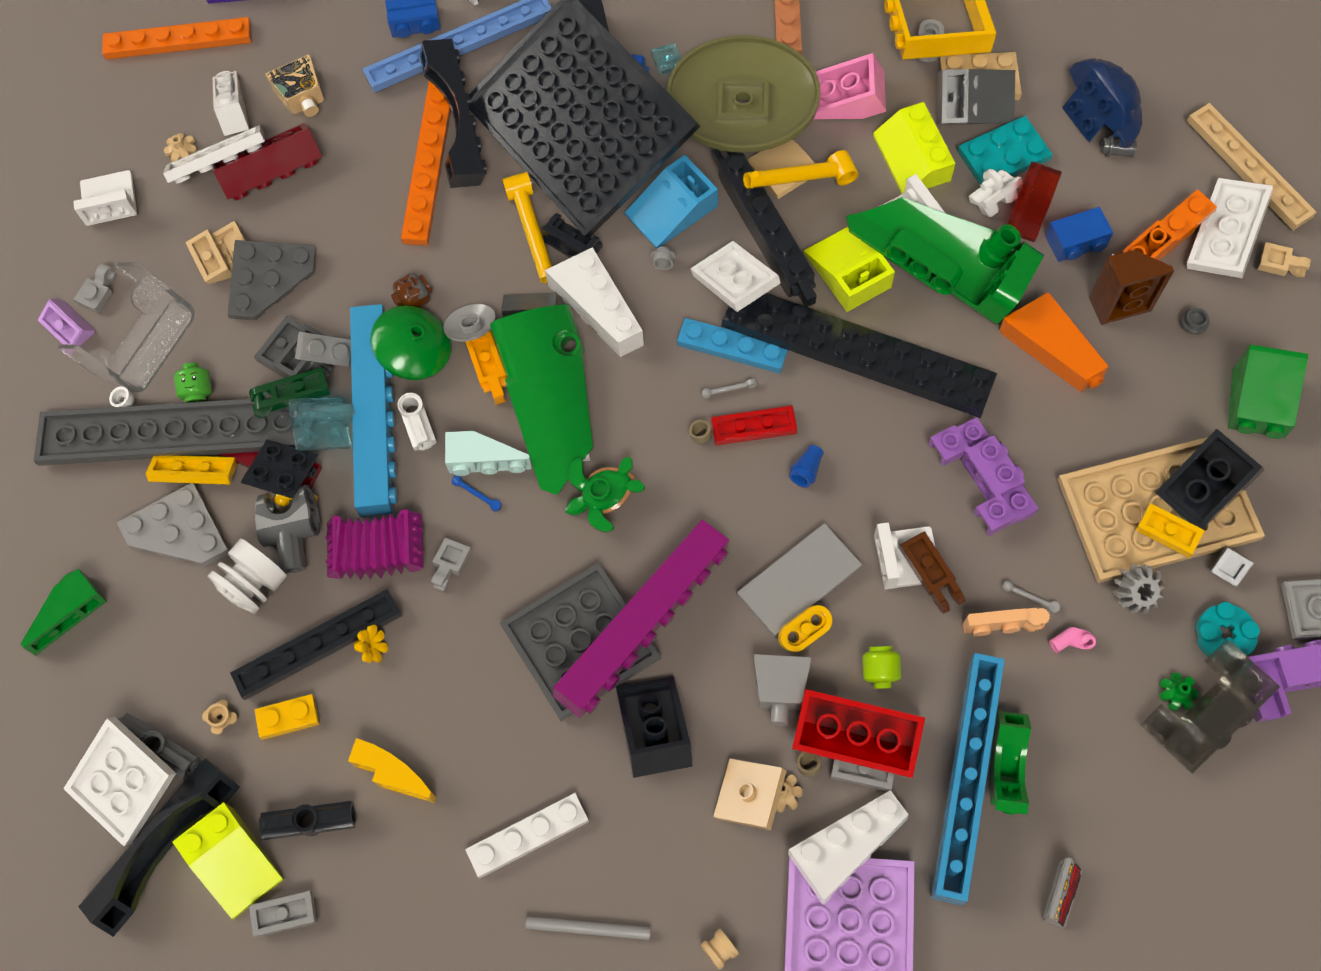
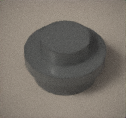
M1201 308L1189 309L1181 317L1183 329L1194 335L1204 333L1210 323L1207 312Z

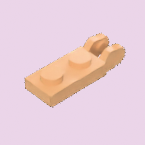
M1044 608L969 614L962 625L964 634L973 633L974 636L989 635L994 630H1002L1003 633H1014L1020 631L1022 627L1028 632H1035V630L1039 631L1045 627L1046 623L1049 622L1050 615L1047 609L1045 610Z

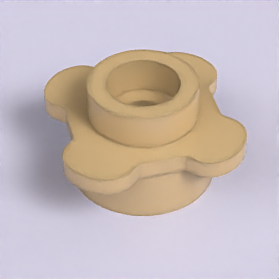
M226 700L217 701L216 704L211 705L202 714L203 721L211 726V732L215 735L222 734L224 728L230 724H235L238 719L237 714L231 712L228 708L229 703ZM218 715H222V719L218 720Z

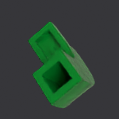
M998 710L991 752L990 802L991 805H995V810L1002 811L1005 814L1014 815L1018 813L1027 815L1029 800L1025 784V767L1031 733L1028 714Z

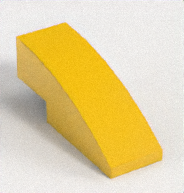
M356 738L348 762L356 768L375 773L372 782L378 787L432 803L435 802L436 796L405 763L382 748Z

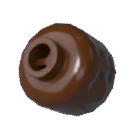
M409 273L395 281L392 285L394 293L391 295V298L396 306H415L420 308L430 301L429 294L432 293V290L422 274L418 276L415 273Z

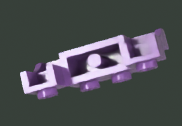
M977 417L957 428L953 425L930 437L928 445L931 449L936 447L942 457L940 463L943 467L962 457V464L987 500L976 507L974 514L976 517L981 516L988 526L986 531L988 536L1010 525L1024 521L1037 513L1039 508L1023 486L1025 482L1023 471L1018 465L1013 464L1009 458L1006 446L1002 442H998L994 435L990 437Z
M1321 640L1304 644L1305 647L1296 649L1294 645L1282 646L1275 649L1276 652L1250 656L1242 661L1251 690L1247 695L1256 722L1284 718L1290 715L1292 712L1285 693L1321 687Z

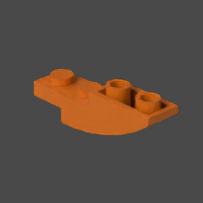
M1197 189L1161 221L1157 220L1128 245L1123 252L1136 250L1160 260L1192 235L1195 228L1216 211L1217 206Z

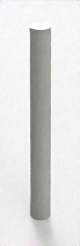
M527 916L525 926L526 929L643 940H650L651 927L531 916Z

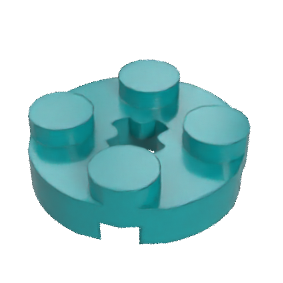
M1223 602L1208 608L1198 618L1195 625L1198 637L1197 643L1201 651L1210 659L1221 663L1226 661L1239 662L1245 659L1255 649L1260 633V628L1245 610L1229 602ZM1220 627L1229 628L1232 631L1233 639L1230 637L1223 639L1221 637L1223 632Z

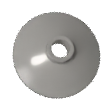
M467 305L451 313L445 320L443 329L445 335L453 341L466 342L475 340L491 330L490 324L496 320L494 310L487 305Z

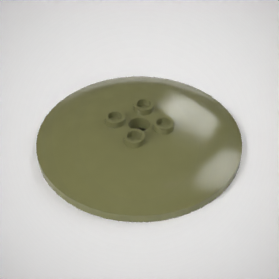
M728 36L706 42L694 48L676 64L667 83V92L701 126L691 138L708 147L728 152L764 151L789 142L810 125L817 113L820 102L819 79L809 61L792 47L779 41L759 36ZM745 99L749 102L739 103L738 100Z

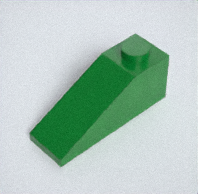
M76 569L74 572L67 573L51 590L20 643L21 646L36 656L105 604L107 600L91 579L81 570Z

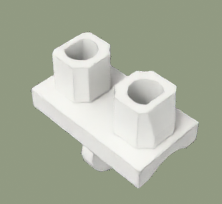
M988 169L983 173L984 182L980 185L981 187L968 197L970 203L979 206L983 215L992 217L998 213L997 202L1001 200L1004 203H1012L1018 198L1017 188L1023 184L1022 178L1019 176L1012 177L1003 170L996 172L993 169Z

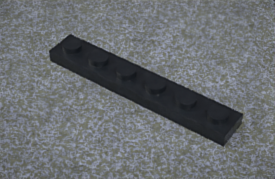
M386 589L230 672L241 698L247 700L359 640L357 637L358 633L362 630H367L368 626L376 625L377 629L402 617L389 590Z

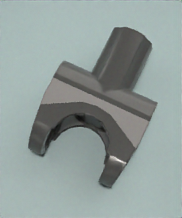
M301 485L293 498L291 508L282 514L275 507V502L270 494L259 495L255 506V523L260 544L263 547L277 545L279 568L284 573L304 571L306 563L303 539L318 536L320 533L319 512L313 492L309 486Z

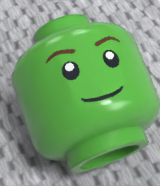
M186 363L182 365V369L175 372V390L179 399L184 400V403L207 401L206 398L212 394L209 370L199 367L198 363Z

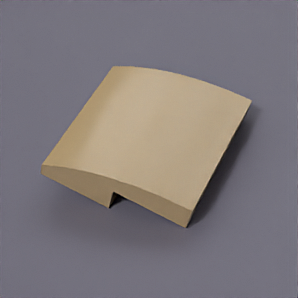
M790 140L772 149L760 151L747 159L754 171L815 164L794 140ZM806 181L764 186V188L779 199Z
M235 221L213 234L207 229L185 242L206 284L231 278L235 240L247 241L240 226Z

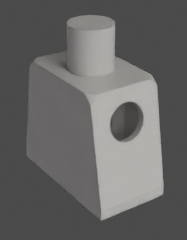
M754 654L753 667L759 708L771 709L772 725H788L789 710H801L811 657Z

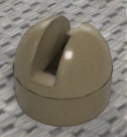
M696 420L690 425L689 434L695 443L706 444L712 437V429L707 421Z
M802 752L797 758L799 772L805 777L811 778L816 776L822 767L820 756ZM815 762L817 763V765L811 767L808 770H805L809 766L813 765Z

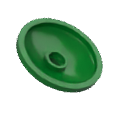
M397 306L388 309L377 318L370 335L371 349L380 365L391 374L406 380H425L438 374L449 360L451 340L445 335L444 324L435 315L415 306ZM412 332L417 333L419 336H414Z

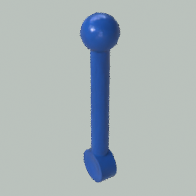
M460 476L452 478L454 486H461L490 505L492 511L497 512L501 509L499 500L489 499L464 483Z

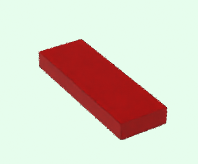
M793 405L711 417L715 446L797 434Z

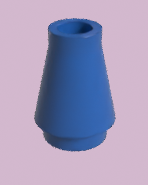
M810 445L807 451L791 466L789 477L794 484L800 487H809L810 484L815 482L820 461L824 455L821 448Z

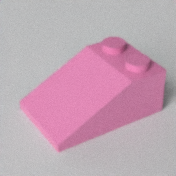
M874 53L816 71L820 83V102L814 119H864L886 112L884 70Z

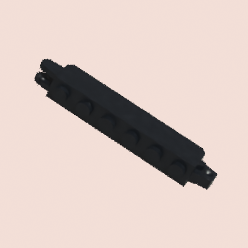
M718 149L711 150L713 160L718 167V176L721 184L771 270L779 276L780 285L789 298L799 296L806 308L816 304L817 295L813 290L816 287L814 282L815 273L764 187L747 189L744 185V174L754 171L745 155L739 152L727 151L729 157L724 158Z

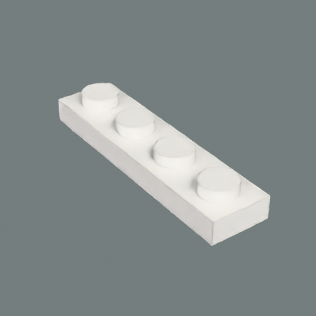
M574 793L465 850L480 879L588 823L589 820Z

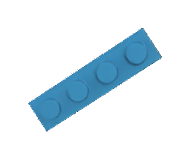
M688 318L684 319L677 339V346L780 374L788 350L773 344Z

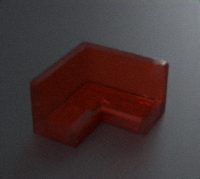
M1032 161L1007 225L1014 226L1019 231L1022 239L1035 242L1062 172Z

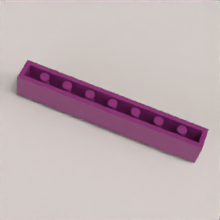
M702 519L553 687L552 696L578 718H581L586 712L591 714L601 701L599 696L605 690L610 692L620 680V677H618L619 673L624 668L629 670L635 664L639 657L637 655L639 650L643 646L647 649L657 637L655 632L661 625L666 627L675 616L673 611L678 605L685 606L693 595L691 590L697 584L702 586L711 574L709 570L714 564L719 566L729 553L726 551L729 539Z

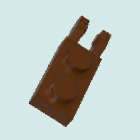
M925 531L899 545L901 553L929 596L932 595L933 601L940 612L945 614L950 611V606L940 591L945 587L948 588L950 595L958 605L966 601L955 582V576Z

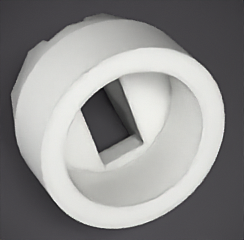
M117 387L111 392L109 401L114 407L132 406L135 397L127 388Z

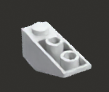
M222 71L215 77H212L213 105L223 134L227 136L248 130L249 122L237 71Z

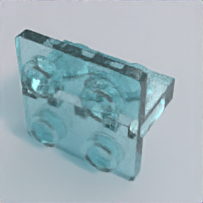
M342 398L289 399L288 409L297 451L349 449L351 447L348 426L355 415L353 404H344Z

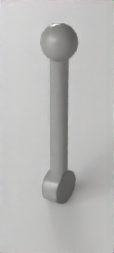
M749 379L744 383L716 389L704 388L701 391V395L703 398L708 399L714 394L746 387L751 389L755 388L758 384L756 379Z
M1005 581L1002 585L1004 591L1015 592L1047 607L1048 611L1052 614H1056L1060 610L1058 602H1048L1015 587L1011 581Z

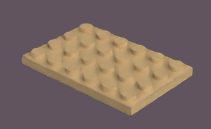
M1208 437L1078 470L1058 477V483L1097 583L1123 577L1121 570L1125 569L1130 572L1131 564H1137L1140 567L1146 564L1154 569L1222 551L1226 545L1233 548L1262 540L1265 537L1246 491L1242 492L1203 529L1205 531L1190 558L1136 531L1150 503L1187 521L1155 492Z

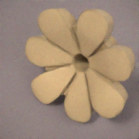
M182 133L174 135L167 139V147L164 148V154L167 157L171 156L172 162L198 151V148L193 145L196 141L191 135L186 137Z
M792 774L784 779L782 789L785 790L781 791L776 809L777 812H784L785 805H788L791 810H795L799 805L795 797L803 796V789L799 786H794L797 783V778Z

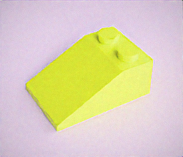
M224 802L172 841L191 870L233 920L248 909L249 905H253L284 880L236 810Z

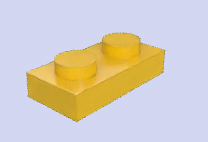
M1152 503L1147 507L1136 528L1137 532L1188 558L1193 555L1205 531Z
M313 694L254 709L259 738L262 740L320 725L316 700Z

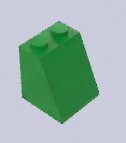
M1249 345L1232 369L1228 429L1237 430L1242 434H1264L1273 439L1285 438L1295 427L1308 354Z

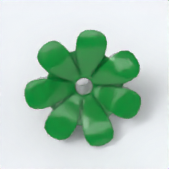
M1180 673L1170 674L1171 680L1167 678L1161 679L1159 686L1165 691L1160 692L1159 697L1164 702L1170 700L1168 707L1171 711H1177L1181 705L1185 710H1190L1193 707L1192 700L1198 698L1199 692L1191 687L1195 682L1192 677L1189 676L1182 679Z

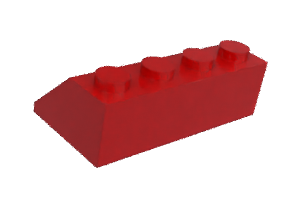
M805 689L792 749L913 778L925 717Z

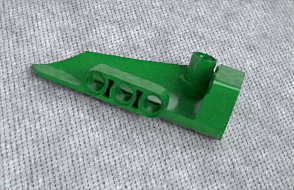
M904 197L846 217L849 232L937 293L953 295L995 325L1006 317L1018 304L1044 257V254L1025 241L1020 243V233L1012 225H1002L996 231Z
M568 304L522 311L497 319L490 324L507 376L505 378L506 386L541 490L557 496L569 480L571 463L577 458H581L583 461L594 448L583 361L585 349ZM569 341H575L577 345L574 351L565 352V345Z

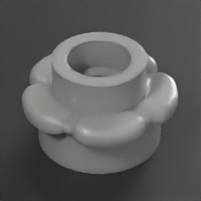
M658 247L650 254V259H652V265L655 269L669 270L674 265L676 254L668 247Z

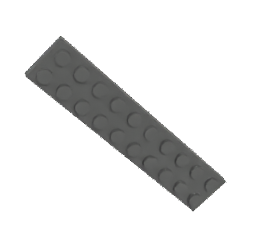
M251 399L40 412L34 462L38 466L152 459L153 456L167 455L203 456L258 452L267 439L298 449H311L314 400L273 411L264 418H258L254 415V402Z

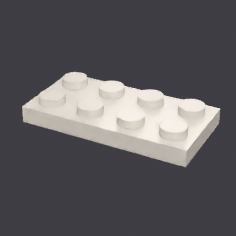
M261 125L255 126L167 164L163 174L168 183L174 180L176 184L186 181L190 178L192 172L197 170L200 173L207 172L213 169V164L220 160L227 163L238 158L237 154L241 151L247 150L250 153L261 148V143L265 141V133Z
M1218 178L1210 199L1217 206L1216 211L1201 223L1187 261V269L1243 278L1273 193V186Z

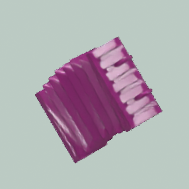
M406 509L401 510L397 518L390 513L388 519L384 515L381 521L374 517L372 523L366 518L363 524L358 518L353 523L350 517L345 523L340 516H332V519L327 522L328 530L325 538L327 539L328 554L325 562L327 563L328 578L342 579L346 573L351 579L354 573H356L361 580L364 574L371 579L374 572L382 578L384 572L387 571L392 577L395 568L401 575L404 567L409 572L423 569L422 531L424 529L422 528V514Z

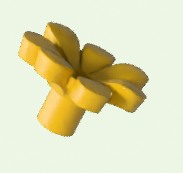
M371 625L367 627V630H362L358 633L357 637L359 640L355 641L354 649L362 652L363 662L371 663L373 660L380 663L382 661L380 652L386 653L388 651V644L381 643L385 637L382 630L377 631V626Z

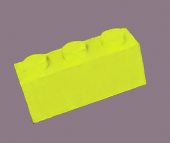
M924 102L900 109L873 133V137L902 194L905 191L907 178L917 174L927 189L951 181L956 163Z

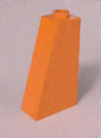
M1049 292L1003 319L999 329L1003 336L1081 392L1088 387L1094 389L1105 380L1104 375L1109 366Z

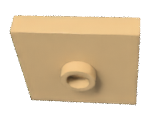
M729 759L713 817L721 821L771 830L786 770L781 767Z

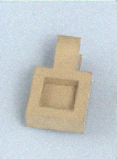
M1265 242L1257 270L1285 276L1290 271L1294 276L1305 277L1306 270H1309L1311 259L1293 256V248Z

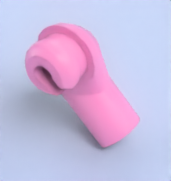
M1070 627L1051 639L1049 644L1056 653H1059L1068 646L1092 649L1096 645V637L1087 630Z

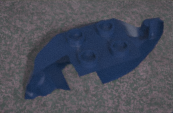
M1090 58L1074 63L1069 71L1077 89L1062 109L1088 142L1093 139L1105 124L1114 132L1113 138H1120L1119 146L1129 148L1138 137L1142 126L1141 97L1135 80L1122 67L1110 61Z

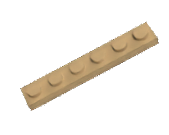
M1210 103L1189 116L1187 122L1245 182L1273 186V193L1268 206L1293 231L1315 216L1317 212Z

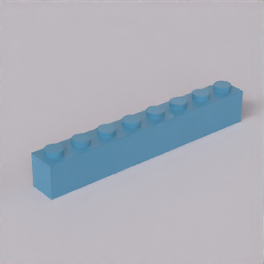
M382 304L350 307L354 507L360 517L394 514V504L398 503L397 489L393 487V478H397V467L395 461H392V453L396 452L395 437L391 436V427H395L394 411L390 409V403L395 400L393 386H390V378H393L394 375L380 365L372 352L370 344L373 325L377 318L385 312Z
M974 653L968 666L931 899L960 906L968 902L1005 661L1002 658Z

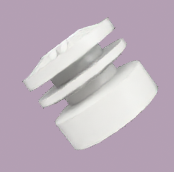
M240 538L228 552V555L236 564L230 567L225 563L219 562L217 566L226 574L225 577H221L214 571H211L207 577L213 582L217 591L230 602L255 615L260 608L251 601V598L254 596L262 603H265L267 598L259 589L265 586L275 591L287 575L262 552Z

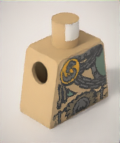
M309 54L265 73L273 92L291 114L303 111L305 116L313 117L318 113L319 108L317 104L324 101V96Z

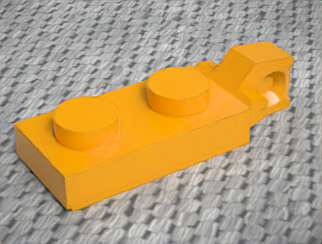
M489 331L480 338L466 341V345L481 388H483L484 393L491 391L495 404L498 405L506 402L502 387L506 386L505 378L507 377L492 334Z

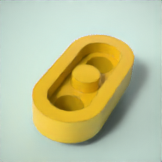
M820 605L806 608L779 630L778 641L781 647L789 652H799L805 649L830 629L832 625L830 611ZM813 615H817L819 618V623L816 626L811 623ZM790 632L796 634V640L793 643L788 640Z

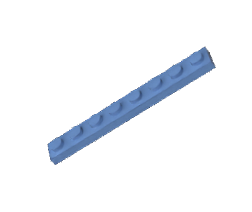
M521 0L430 40L452 39L454 48L459 50V55L461 56L539 22L552 7L548 0ZM422 43L362 69L374 93L423 72L419 56Z

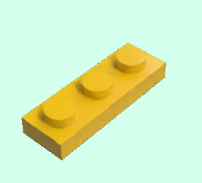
M153 456L145 474L148 482L230 485L237 468L235 457Z

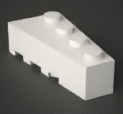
M593 247L545 270L548 286L554 292L556 291L563 301L572 307L580 315L581 319L587 325L589 324L597 332V335L620 357L644 346L643 330Z

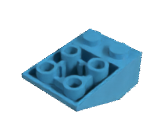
M684 155L666 167L625 211V215L657 249L718 207V189Z

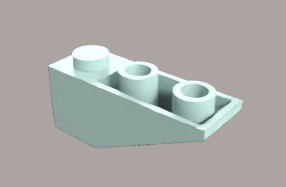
M475 431L445 432V464L450 474L466 476L472 472H481L491 475L498 471L522 473L525 470L532 469L531 459L528 454Z

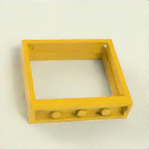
M885 0V13H889L890 30L895 33V47L900 50L902 60L991 52L996 37V30L986 1L964 0L974 30L972 32L910 37L900 0Z

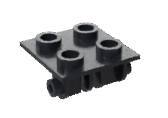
M267 439L242 478L241 483L293 499L304 479L314 478L316 468L312 467L317 459L318 454Z

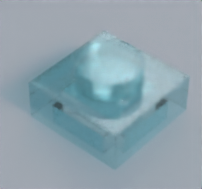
M675 43L651 49L652 58L659 75L672 72L673 68L681 60Z

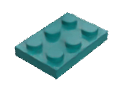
M1026 116L958 146L957 150L979 185L984 182L983 173L988 169H993L996 172L1003 170L1014 177L1051 160L1053 155Z

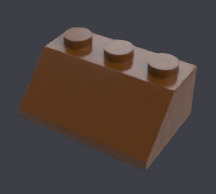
M1136 250L1128 252L1118 251L1111 254L1107 258L1089 296L1100 324L1103 325L1151 312L1174 272L1173 267Z

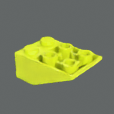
M848 227L803 251L846 312L892 288L895 274L893 268L882 254L852 235Z

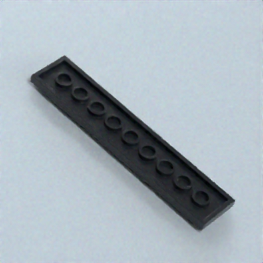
M765 293L738 312L729 306L722 319L721 327L978 418L982 416L997 375L993 371L826 313L806 308L803 305Z

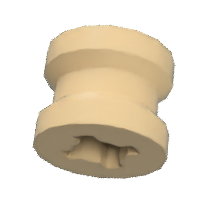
M721 929L715 932L713 939L700 944L718 970L724 967L725 961L729 958H735L739 955L734 945Z

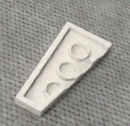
M890 790L789 849L788 855L824 905L831 898V895L839 887H842L850 879V876L871 857V854L908 819L909 814Z

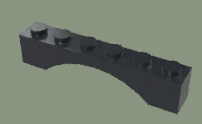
M452 39L423 40L419 56L424 77L443 94L455 119L456 138L448 152L445 164L450 188L480 186L483 175L487 173L485 160H481L480 138L475 136V117L470 115L469 111L470 96L469 93H465V75L463 71H460L458 65L460 63L459 50L454 48Z
M205 758L78 906L89 922L114 937L135 912L147 881L157 865L174 845L172 841L223 802L227 803L240 786Z

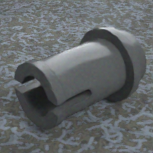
M1109 136L1102 141L1101 154H1105L1106 157L1120 155L1133 158L1137 142L1135 141L1129 148L1119 146V139Z

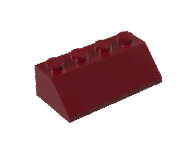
M302 123L266 139L261 143L262 147L248 153L247 150H244L237 154L238 158L230 162L224 163L223 160H220L213 164L214 168L212 170L227 199L239 200L247 196V191L255 187L258 190L266 188L272 184L271 180L279 176L281 179H285L294 175V170L301 166H304L306 169L318 164L317 159L321 158L322 155L309 128Z

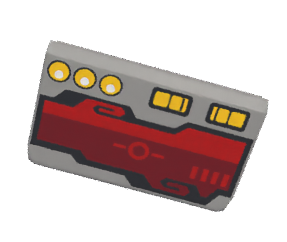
M1067 857L1059 862L1042 917L1043 921L1060 928H1065L1082 875L1081 867L1071 858Z

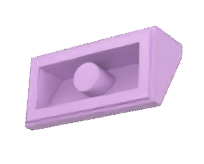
M49 299L37 320L70 352H74L96 331L63 300Z

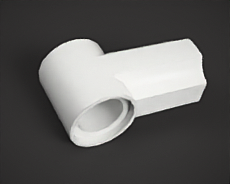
M415 393L402 395L398 401V409L414 451H423L431 448L437 441L422 399ZM418 406L416 411L412 413L406 412L408 407Z

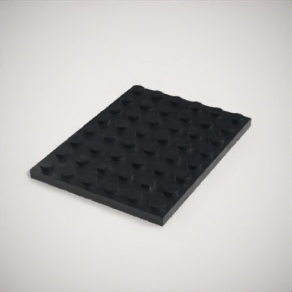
M559 0L469 94V110L518 164L528 172V175L587 239L701 127L578 0Z

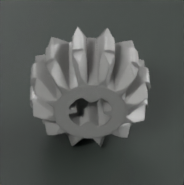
M1131 564L1130 572L1123 569L1121 570L1123 578L1114 580L1115 584L1120 586L1113 591L1114 595L1119 598L1118 604L1123 608H1127L1131 613L1137 614L1140 611L1143 614H1148L1150 606L1159 608L1156 602L1158 598H1166L1160 592V590L1167 586L1165 582L1160 580L1162 577L1161 573L1153 570L1149 565L1144 564L1140 567L1137 564Z

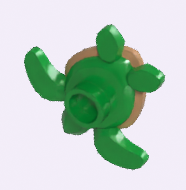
M630 457L624 458L619 468L606 467L598 469L590 474L588 478L584 475L582 459H575L569 468V481L574 488L582 492V496L575 497L569 501L565 513L577 516L588 509V521L594 529L604 533L613 531L614 525L604 517V514L611 513L620 508L629 498L631 492L641 493L645 490L643 483L635 480L634 475L630 473L633 469L632 459Z

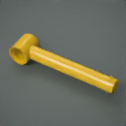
M841 150L832 154L827 162L746 172L743 176V182L747 189H753L756 187L834 177L838 185L844 186L856 180L859 173L848 151Z
M528 172L503 178L508 201H515L540 282L547 283L545 270L551 268L552 264L549 260V255L529 197L534 192Z

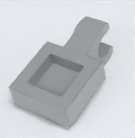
M101 263L96 269L94 281L87 278L73 300L78 305L99 314L113 293L108 287L115 280L116 274L110 271L111 268Z
M444 538L432 561L433 565L438 567L431 580V583L434 584V589L444 593L449 584L451 574L460 576L472 553L470 547Z

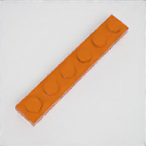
M249 17L103 33L102 54L107 60L251 43V22Z

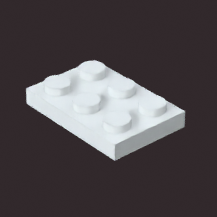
M734 241L690 268L693 277L736 312L780 284L779 276Z

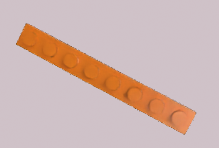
M430 81L401 234L403 244H429L451 116V108L448 102Z

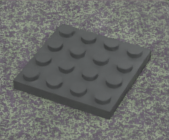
M599 563L500 623L561 722L573 715V713L552 696L553 687L626 606L623 598ZM653 644L647 649L643 646L637 653L639 657L635 664L629 670L624 668L619 673L618 677H620V680L616 686H619L661 659ZM605 690V691L599 696V698H600L601 696H603L604 694L608 693V691Z

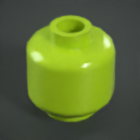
M893 646L869 647V651L862 655L863 679L866 682L874 683V689L892 688V682H897L901 679V656L899 652L893 651Z

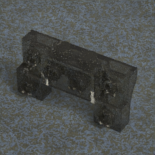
M1225 640L1205 660L1221 679L1181 719L1161 704L1140 724L1151 737L1192 774L1217 749H1222L1228 745L1232 739L1231 735L1238 728L1248 725L1253 719V714L1280 688L1269 675L1253 663L1233 642Z

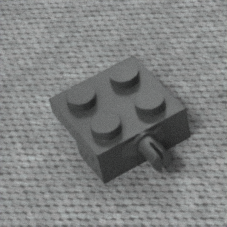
M288 316L284 318L254 356L258 363L284 378L321 367L325 377H328L333 369L325 363L295 359L299 332L324 334L306 323L301 325Z

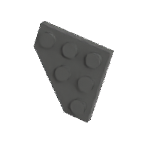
M235 240L228 317L246 320H257L265 314L264 311L274 303L280 302L293 291L294 287L314 275L316 247L313 245Z

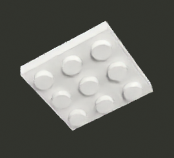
M116 717L107 718L65 785L64 790L123 846H127L133 843L176 773Z

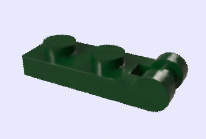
M321 367L250 389L249 395L251 401L254 402V415L258 418H264L273 411L330 395L325 373Z

